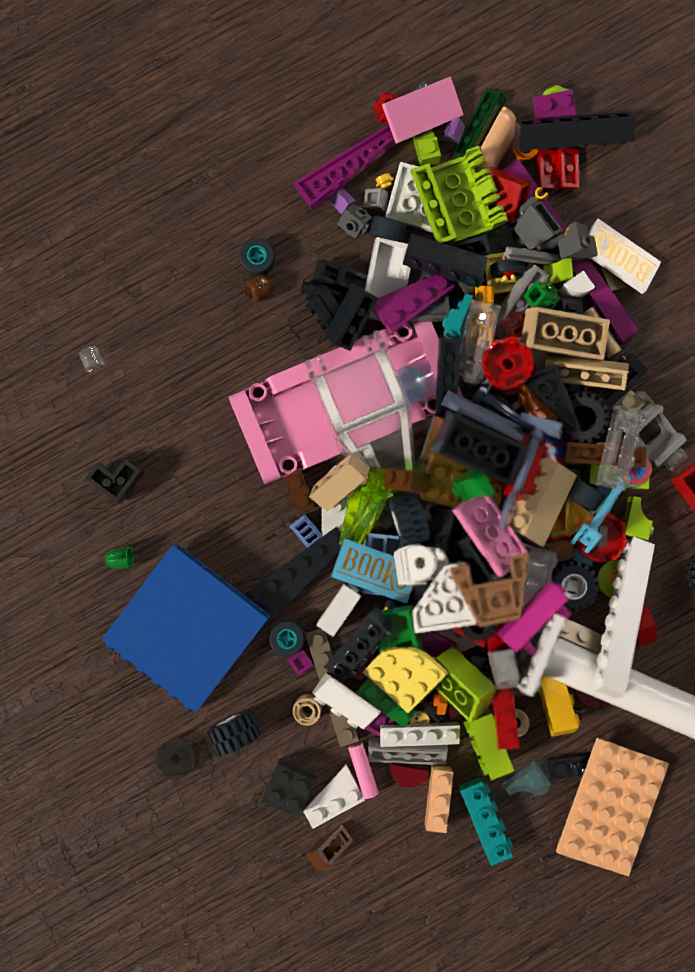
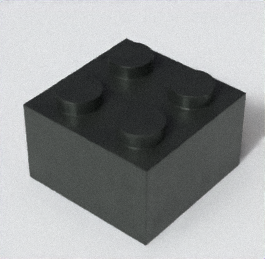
M279 759L261 802L298 818L314 783L315 774Z

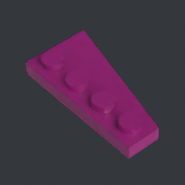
M433 275L379 297L372 311L387 330L394 334L453 291L455 286L445 277Z

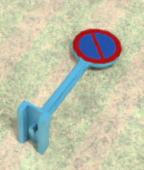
M647 456L645 468L612 466V472L618 482L591 524H584L570 543L575 544L578 540L587 546L584 551L586 553L595 546L602 536L598 533V527L625 486H640L650 478L652 466Z

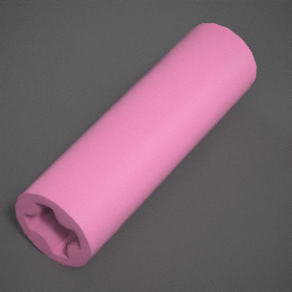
M363 742L350 745L348 747L364 799L377 796L379 792Z

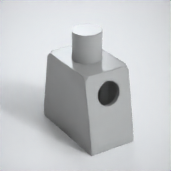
M506 648L488 651L494 685L497 687L496 690L516 687L519 675L513 649Z

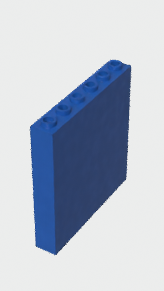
M176 543L171 546L101 640L105 642L109 649L116 650L121 654L120 656L124 661L134 664L137 671L141 674H146L152 678V682L155 685L166 689L169 696L179 699L187 710L196 713L270 615Z

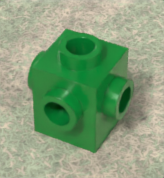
M535 281L523 295L531 308L539 307L552 310L561 299L556 293L557 289L552 284H545L539 281Z

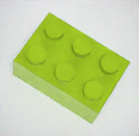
M454 647L438 656L435 660L448 672L434 688L472 723L488 711L497 687Z
M488 709V711L472 723L466 719L463 723L469 736L474 738L470 741L477 756H481L478 762L484 775L488 774L490 779L493 780L514 772L506 749L497 750L495 720L490 710Z

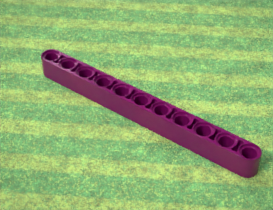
M516 160L503 169L505 172L531 181L527 200L531 196H535V191L539 187L520 161ZM542 192L539 193L540 197L544 196ZM547 199L542 201L563 229L561 233H565L567 227ZM559 245L552 249L554 254H560ZM589 258L573 262V278L584 271L595 286L585 298L592 307L596 308L601 318L610 320L609 330L619 344H623L638 334L636 325Z

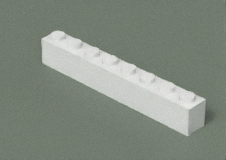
M634 536L627 540V545L622 551L621 559L617 564L618 573L613 582L614 592L609 601L610 612L605 620L606 631L601 639L602 650L597 658V664H599L598 671L593 677V691L615 699L626 695L655 544Z

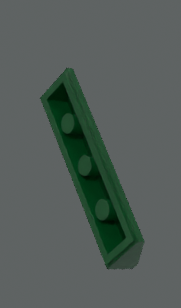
M486 88L463 131L459 144H456L452 151L451 157L455 159L463 157L466 150L482 146L498 114L506 103V97L502 91Z

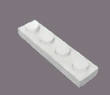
M458 722L406 724L404 728L399 724L380 725L381 747L459 744L460 725Z

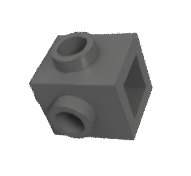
M353 203L345 209L337 225L345 230L349 236L356 239L361 234L365 235L369 230V222L372 217L367 214L366 210Z

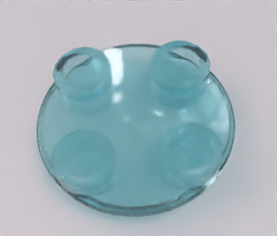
M409 366L397 369L394 373L406 399L407 406L421 401L427 391V381L423 373Z

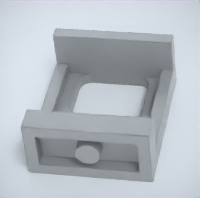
M651 403L646 405L639 415L632 418L623 430L636 447H647L646 456L651 464L658 467L687 439L683 434L677 433L661 412L664 408L661 405ZM654 418L660 426L661 432L645 445L637 433Z

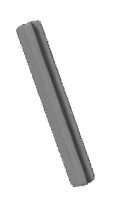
M507 247L506 252H504V257H507L509 260L546 265L562 260L560 254Z

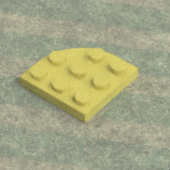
M397 646L381 652L363 671L371 681L407 713L448 672L424 651L414 647L397 648Z

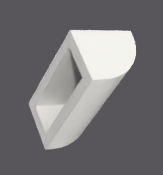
M582 271L566 282L556 293L559 297L584 298L595 286L586 273Z

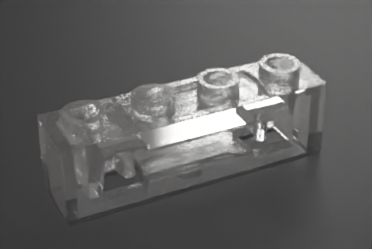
M481 300L471 301L467 312V322L462 330L464 335L460 343L458 380L471 384L483 383V354L493 342L501 305Z
M622 405L614 407L596 480L597 486L617 491H625V488L629 486V471L635 463V456L633 455L635 448L638 447L640 442L638 434L644 425V411ZM622 430H628V433L624 436L618 465L611 467L612 463H615Z

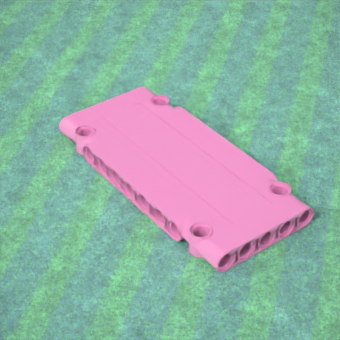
M432 322L407 323L401 328L407 330V337H400L398 331L391 334L387 328L356 340L351 351L342 347L272 375L262 383H256L248 389L228 396L264 484L266 485L299 470L311 468L349 452L335 433L313 379L324 375L344 424L395 403L375 356V353L384 349L407 402L409 426L427 419L428 416L434 415L435 410L428 406V402L430 400L436 401L439 339ZM458 386V395L463 397L461 390ZM256 389H263L264 395L261 398L254 397ZM399 412L347 434L355 445L359 447L401 430ZM287 460L294 462V468L290 471L284 469V463Z

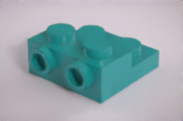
M465 294L463 301H459L457 310L451 308L449 315H445L443 320V327H445L444 337L447 339H460L461 349L473 323V313L475 312L473 295Z

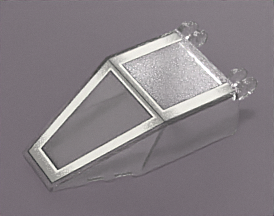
M375 331L374 338L378 343V349L372 350L369 338L363 336L362 338L368 351L366 354L330 369H326L321 355H318L317 362L323 371L318 374L314 373L313 365L309 359L305 363L309 380L339 452L345 458L353 453L370 467L368 472L369 478L366 483L382 499L400 491L384 487L386 469L390 467L416 471L410 403L386 344L380 333Z

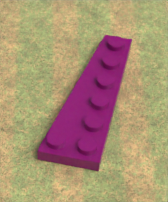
M389 124L293 183L312 211L320 207L324 201L397 144Z

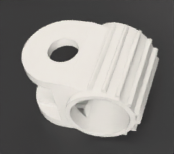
M414 544L394 552L398 585H427V581L435 580L442 568L448 565V558L445 552L437 547H422L421 544Z

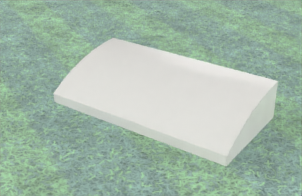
M379 237L375 239L365 290L379 298L407 286L411 268L402 264L408 244ZM372 311L368 319L380 321Z

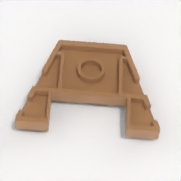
M529 553L508 556L511 578L472 585L469 566L467 564L448 568L479 627L520 619Z

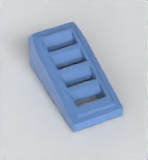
M306 514L290 526L307 548L323 537ZM306 521L308 525L298 531L297 528ZM309 528L313 530L306 537H303L302 534ZM316 534L318 537L309 544L307 540Z

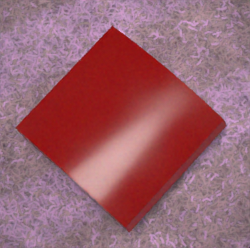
M539 149L537 154V186L542 187L543 190L578 189L579 150L559 149L555 151Z

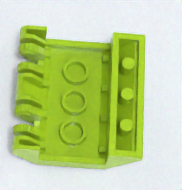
M481 146L468 149L465 156L431 168L428 163L410 170L437 242L446 245L456 244L490 232L508 221L506 213L502 212L504 210L503 205L489 210L488 206L500 199L499 194H495L497 189L492 175H489V168L482 169L477 173L475 172V169L486 163L485 157H482L484 154Z

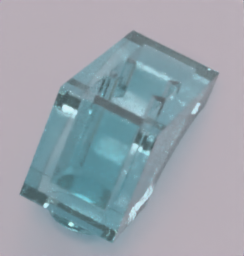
M534 761L502 784L509 795L526 791L532 793L535 797L545 794L551 786Z

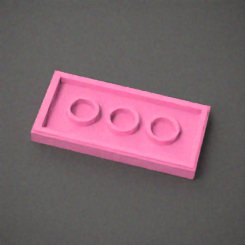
M451 76L382 104L396 143L464 115Z
M490 496L473 498L467 502L463 501L453 510L498 578L503 577L511 570L508 556L528 553L510 525L505 532L500 530L502 513Z

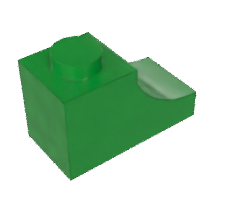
M472 468L451 480L454 485L452 491L455 496L466 502L477 497H489L495 493L486 475Z

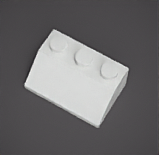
M328 673L324 674L313 690V694L316 696L314 699L323 706L327 703L332 707L331 712L338 717H341V715L347 717V723L356 729L358 726L364 729L380 713L377 708Z

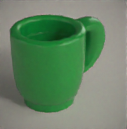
M121 547L106 552L105 561L107 567L113 569L132 568L134 565L132 548Z

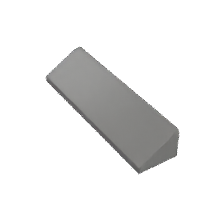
M531 262L527 265L525 272L521 274L496 311L497 319L494 323L495 336L500 339L508 338L526 312V309L530 306L523 295L535 281L545 283L550 276L547 272Z
M369 737V762L425 765L447 764L448 745L381 747L380 738Z

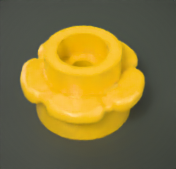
M390 173L383 174L375 179L377 182L376 187L387 189L392 186L391 182H393L394 178H391Z

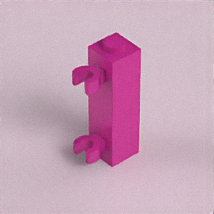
M548 581L524 605L521 610L520 619L509 621L497 635L515 652L522 647L527 653L532 655L537 649L528 640L553 614L557 612L565 620L571 615L563 606L569 599L564 594L566 590L559 583L553 584Z

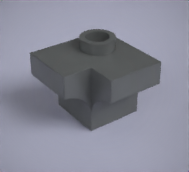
M579 222L570 224L567 235L558 240L561 259L571 258L573 263L583 258H593L598 255L595 237L589 235L587 225Z

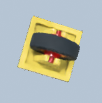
M504 253L485 256L489 257L484 271L486 286H493L494 294L509 293L521 274L525 272V262L509 260L507 257H504Z

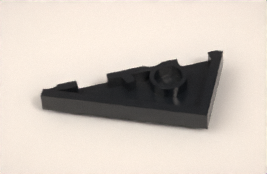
M556 364L531 373L530 378L524 385L575 433L581 431L558 365Z

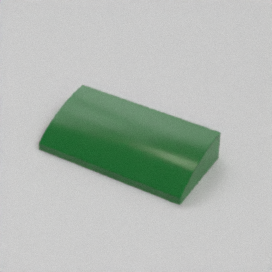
M413 605L381 611L394 624L389 629L392 633L385 641L382 639L378 641L380 653L396 646L397 648L414 647L424 651L420 632L415 633L412 619Z

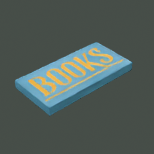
M344 539L331 577L407 604L413 585H398L395 557Z

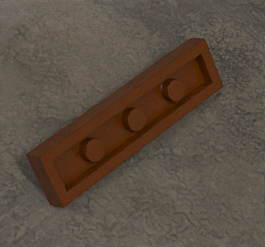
M565 442L564 462L645 468L647 447Z

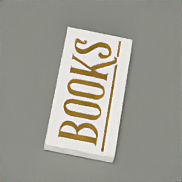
M597 219L592 225L589 235L595 237L598 255L590 259L643 294L646 292L661 261L600 219Z

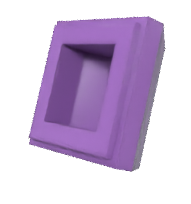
M457 117L448 122L443 135L444 141L459 144L465 129V125L460 118Z
M343 187L329 199V202L341 215L345 209L356 202Z

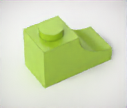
M429 129L413 136L419 165L423 166L429 163L431 166L439 164L441 153L433 130Z
M565 258L550 265H543L541 268L550 275L545 284L550 283L555 288H561L573 278L571 258Z
M628 497L623 522L626 525L625 534L628 537L634 536L642 540H649L654 530L652 526L653 521L648 520L643 514L640 497Z

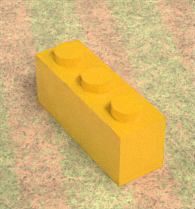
M544 675L541 676L538 690L551 736L576 732L579 728L580 720L578 714H574L572 707L574 706V699L572 694L568 693V685Z

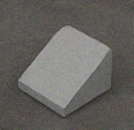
M383 188L366 189L363 208L387 211L389 193Z

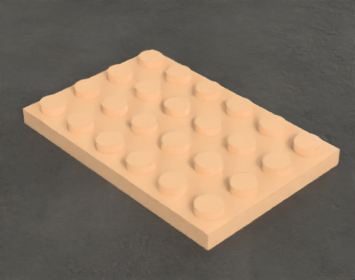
M596 738L556 852L629 876L669 763Z

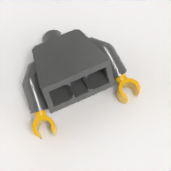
M542 187L537 188L535 196H531L519 208L517 224L514 227L519 237L514 243L520 249L525 246L530 250L534 248L538 250L553 249L558 246V240L564 238L569 230V227L566 228L565 233L562 234L563 229L542 203V201L548 198L547 192L544 196H539V193L543 190Z

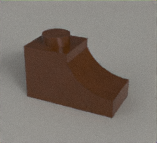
M338 825L326 837L317 841L305 855L316 870L329 868L354 840L343 825Z

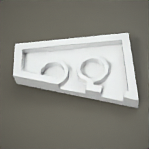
M347 764L304 808L303 812L312 829L365 801Z

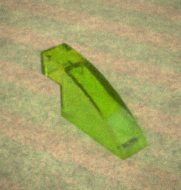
M370 467L368 472L369 478L365 487L357 486L352 495L349 496L339 540L340 545L343 544L344 539L361 544L375 525L390 491V488L384 487L386 469Z

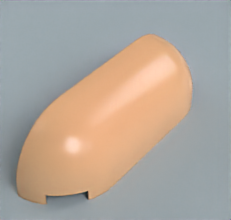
M504 106L481 146L484 154L482 157H485L486 163L475 169L476 173L491 166L498 168L514 138L516 117L510 109Z

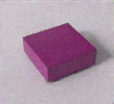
M304 648L287 659L298 676L315 665Z

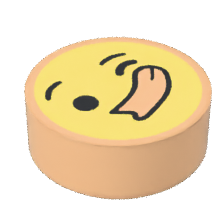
M417 710L410 719V724L430 723L428 714L421 710Z

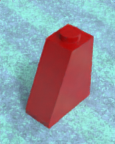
M492 166L488 167L490 170L489 175H492L497 189L495 194H499L500 197L492 205L494 207L503 205L504 210L502 212L506 213L508 222L514 223L517 221L519 208L527 201L531 181Z

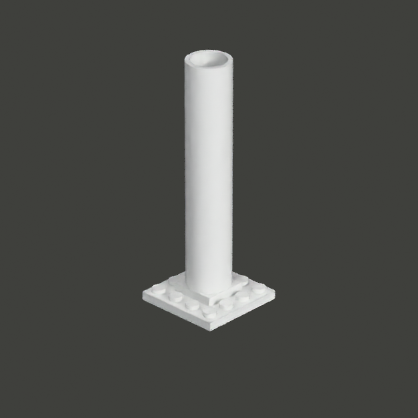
M553 614L528 640L537 649L532 655L527 653L522 647L514 653L519 675L516 687L525 694L533 696L534 692H537L539 689L540 677L544 675L695 739V696L633 669H630L625 696L615 699L593 691V677L598 671L599 665L597 664L598 654L557 637L564 629V617Z

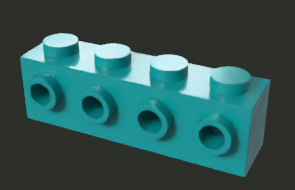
M478 777L458 785L490 865L492 866L512 858L511 850L514 847L510 838H505L503 831L506 828L502 818L498 819L495 814L498 812L495 801H490L488 794L491 791L487 782H482L481 778Z

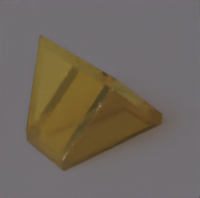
M568 497L551 530V537L554 539L578 532L584 524H591L595 516L571 497Z

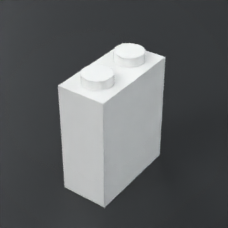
M344 583L318 620L317 626L331 636H334L361 597L359 588L349 583L347 585Z

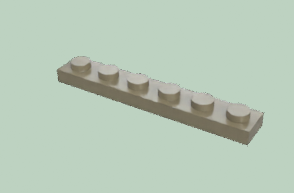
M321 628L306 632L305 635L319 680L322 679L325 673L335 678L324 668L326 663L333 657L326 632ZM327 704L340 747L358 742L359 738L356 728L347 723L348 718L344 715L338 717L330 711L332 707Z

